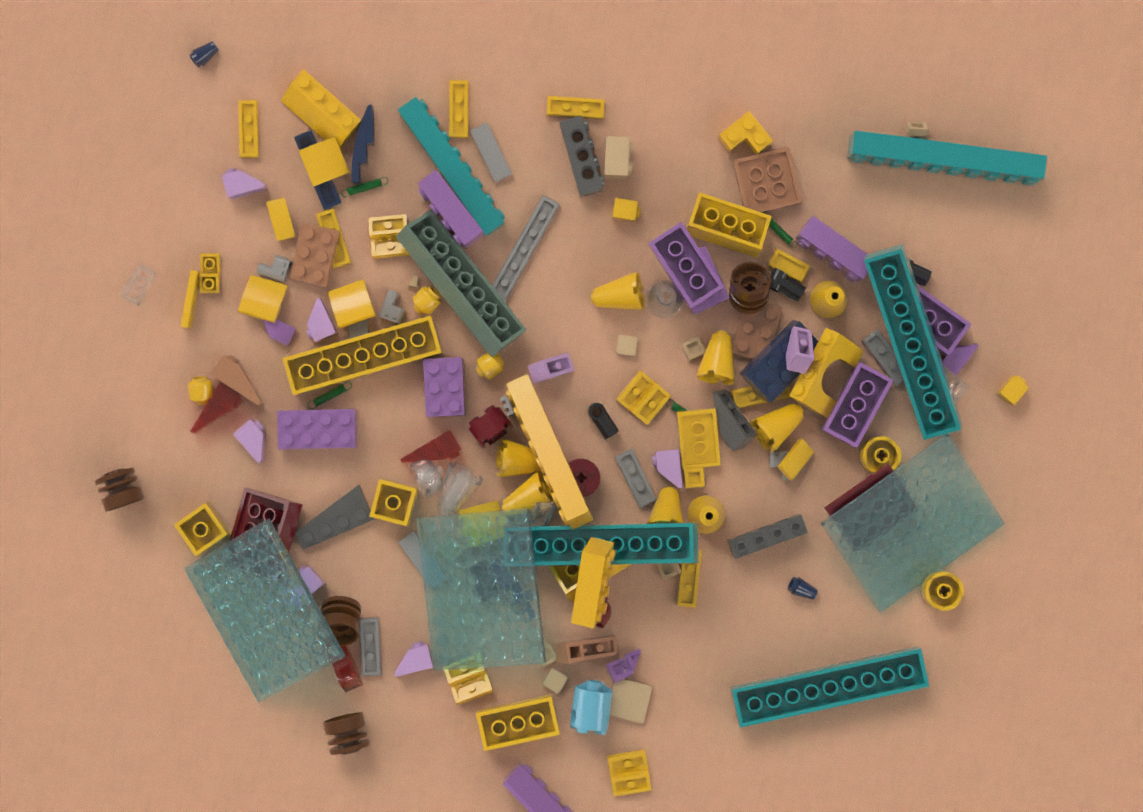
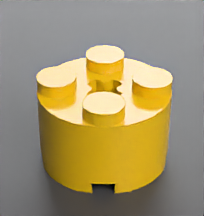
M872 437L864 442L861 447V464L865 470L872 474L887 463L894 471L901 462V449L889 437ZM879 452L884 454V457L881 458V461L879 458L876 457V455L879 454Z
M935 571L923 580L922 596L928 605L938 610L948 611L956 608L964 596V586L961 580L952 573ZM941 587L946 588V590L943 591V594L939 593Z

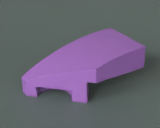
M277 319L275 323L263 320L269 337L288 346L296 328Z
M978 344L956 345L951 354L945 356L942 360L944 367L954 375H957L977 349Z
M640 649L627 653L623 658L606 665L614 683L632 676L641 653Z

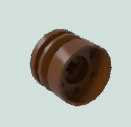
M744 262L734 268L729 288V302L734 309L742 313L753 314L762 311L767 306L771 287V274L767 268L755 262Z
M134 467L117 469L95 480L96 485L105 484V487L98 489V492H108L109 494L101 500L105 512L144 499L141 487H131L130 485L138 479L137 476L127 477L135 472Z
M333 596L325 599L321 604V620L319 621L318 630L320 639L335 646H346L356 642L359 638V622L361 619V605L359 602L346 596Z
M363 712L349 713L323 722L325 734L335 735V738L327 742L328 745H337L329 749L331 755L354 753L370 745L368 739L360 740L368 735L367 732H358V729L365 725Z

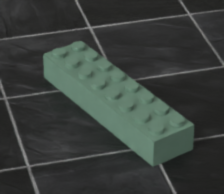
M432 210L412 221L396 236L398 241L491 357L514 342L526 331V328Z

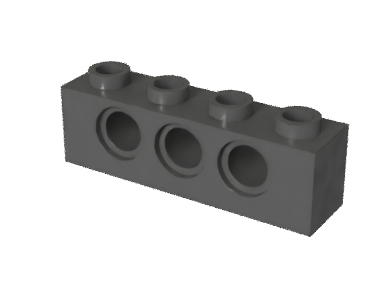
M581 115L560 121V128L580 198L602 192V187L605 186L603 176L598 175L597 168H600L597 156L593 157L592 150L595 148L592 138L588 139L587 131H589L587 120H583ZM579 133L583 136V140L581 142H574L572 139L573 135ZM580 152H586L588 159L581 161L577 155ZM590 170L594 176L591 179H585L582 175L583 172Z
M797 514L733 537L727 541L733 558L737 559L808 532L802 515Z

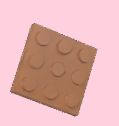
M789 147L733 160L743 207L763 213L802 203Z

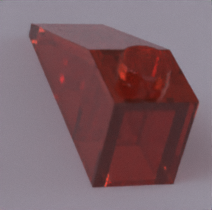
M220 382L190 432L197 434L232 412L234 408L238 409L243 400L241 399L242 395Z
M448 430L400 460L402 463L443 460L447 458L453 460L461 455L459 451L462 448L452 431Z
M325 642L338 683L342 689L348 692L362 686L363 682L348 645L335 646Z

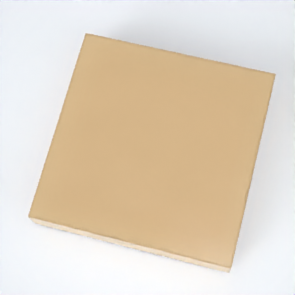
M628 679L613 683L610 716L643 724L653 686Z

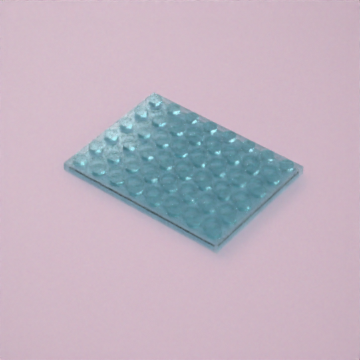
M949 434L944 435L821 523L880 613L922 584L930 574L940 571L1005 524Z
M529 508L416 518L434 670L546 663Z
M270 519L261 522L184 568L258 703L345 656Z

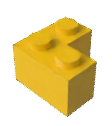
M750 111L718 136V139L729 153L745 141L756 155L773 142L772 138Z

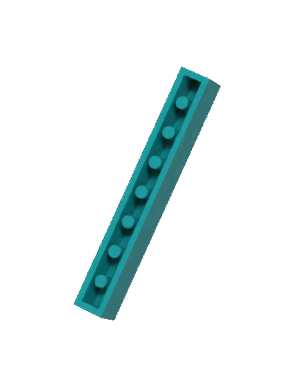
M417 97L413 98L397 109L399 114L467 211L483 230L486 237L505 224L503 221L505 219L504 214L500 209L496 210L493 207L494 200L489 193L484 194L481 189L484 186L478 177L475 179L472 177L470 172L473 170L467 162L463 163L459 158L461 153L457 147H451L448 142L451 139L445 130L442 132L437 126L440 123L434 115L430 116L426 110L429 108L424 100L421 99L419 101Z

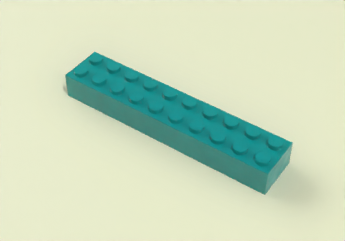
M857 130L850 135L847 159H852L851 162L861 164L863 161H868L874 166H882L883 163L890 164L889 167L891 168L906 166L909 167L908 170L920 171V168L928 169L927 172L929 173L944 171L946 175L958 176V173L965 174L967 178L982 176L984 180L996 181V178L1003 179L1004 183L1020 181L1022 185L1034 186V183L1036 184L1045 179L1047 155Z
M904 244L867 254L864 262L923 439L926 440L961 430L962 420Z
M698 524L582 525L573 530L570 526L504 527V566L580 565L582 551L591 537L614 542L613 549L616 550L614 561H611V565L699 563Z
M916 646L732 686L730 689L738 725L741 728L930 686L922 650Z

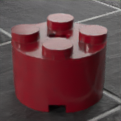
M491 405L484 411L486 414L480 418L477 416L469 422V431L482 448H486L484 445L486 443L492 445L508 433L505 429L508 427L512 429L513 424L500 407Z
M583 458L569 462L568 464L574 477L579 476V472H583V475L587 476L583 483H579V480L575 479L583 497L594 493L600 484V472L597 466L590 460Z

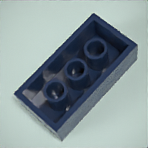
M792 320L739 373L766 402L772 403L801 374L787 370L786 352L793 326L807 329L800 321ZM812 335L814 350L818 343V340Z

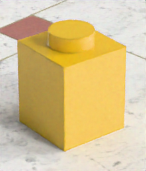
M615 198L612 219L635 222V218H639L641 207L637 206L638 201Z
M1012 375L996 394L1009 405H1015L1029 387L1026 385L1027 381L1023 377Z

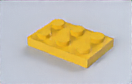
M716 409L677 411L682 469L721 466Z

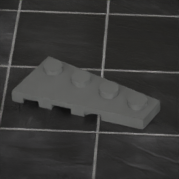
M360 484L296 531L303 550L374 520L373 517H369L371 510Z

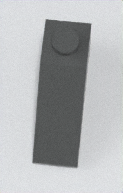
M726 389L715 391L712 395L721 435L726 445L732 451L743 449L757 434Z

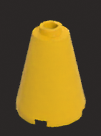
M633 272L594 288L593 293H591L592 304L599 308L644 309L645 297L642 294L641 288H643L640 274Z
M832 280L822 281L811 291L810 305L813 311L820 317L835 318L845 311L848 304V294L840 283Z
M717 330L716 333L712 334L697 371L696 377H698V380L717 385V382H723V385L734 383L732 341L728 332Z
M792 403L754 418L750 421V425L756 430L757 436L755 438L766 450L770 448V452H774L804 419V410L800 405Z
M507 439L500 440L503 444L498 446L496 455V468H500V473L496 472L498 477L542 472L536 462V459L539 457H535L530 447Z
M542 472L534 473L503 500L501 507L506 516L515 517L556 505L551 495L554 491H550L543 477L545 475Z
M665 487L660 490L647 524L683 523L679 492L675 488Z
M707 495L700 496L690 503L687 510V519L689 523L698 524L699 533H713L723 525L725 509L717 498ZM708 512L712 513L710 519H706L705 517L706 513Z

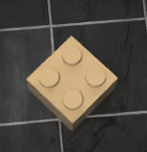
M606 136L604 180L627 181L628 176H631L632 162L629 161V157H632L633 142H629L630 137Z

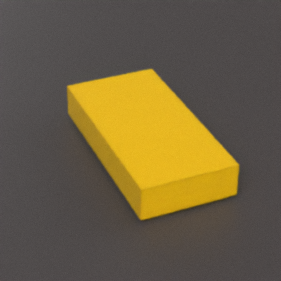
M776 248L767 265L773 269L782 270L790 278L802 283L810 268V265Z
M798 439L777 467L788 480H793L814 451L803 439Z

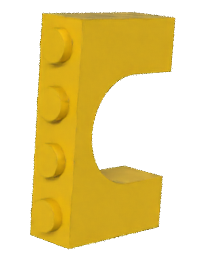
M825 328L813 350V362L805 374H800L789 396L813 412L828 418L837 401L826 395L822 389V378L825 370L835 360L855 368L864 350L840 333Z

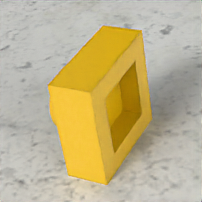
M703 467L684 469L685 488L705 486Z

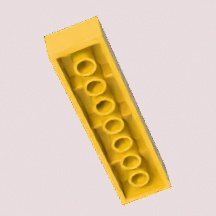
M430 315L282 359L292 394L297 396L440 355L443 352L433 317Z
M528 374L507 383L506 385L509 390L506 391V394L514 407L513 410L521 423V428L529 441L535 457H539L536 459V462L543 475L546 474L543 477L550 491H554L551 495L558 509L561 508L559 514L566 526L570 525L573 530L593 521L592 515Z

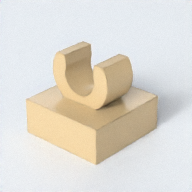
M926 122L906 123L908 137L914 138L919 136V139H924L923 136H928Z

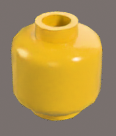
M432 286L422 287L412 299L414 303L413 308L419 314H432L441 303L440 293Z
M487 352L477 359L478 367L475 369L481 378L485 376L491 380L503 372L505 363L498 353L491 357Z
M207 376L191 378L192 381L188 383L189 399L197 402V405L208 404V400L214 397L212 380L207 379Z

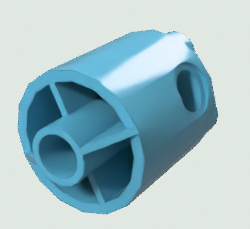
M587 680L580 685H576L573 695L570 728L577 729L579 733H588L591 730L595 731L596 734L606 735L613 691L603 682L597 680Z

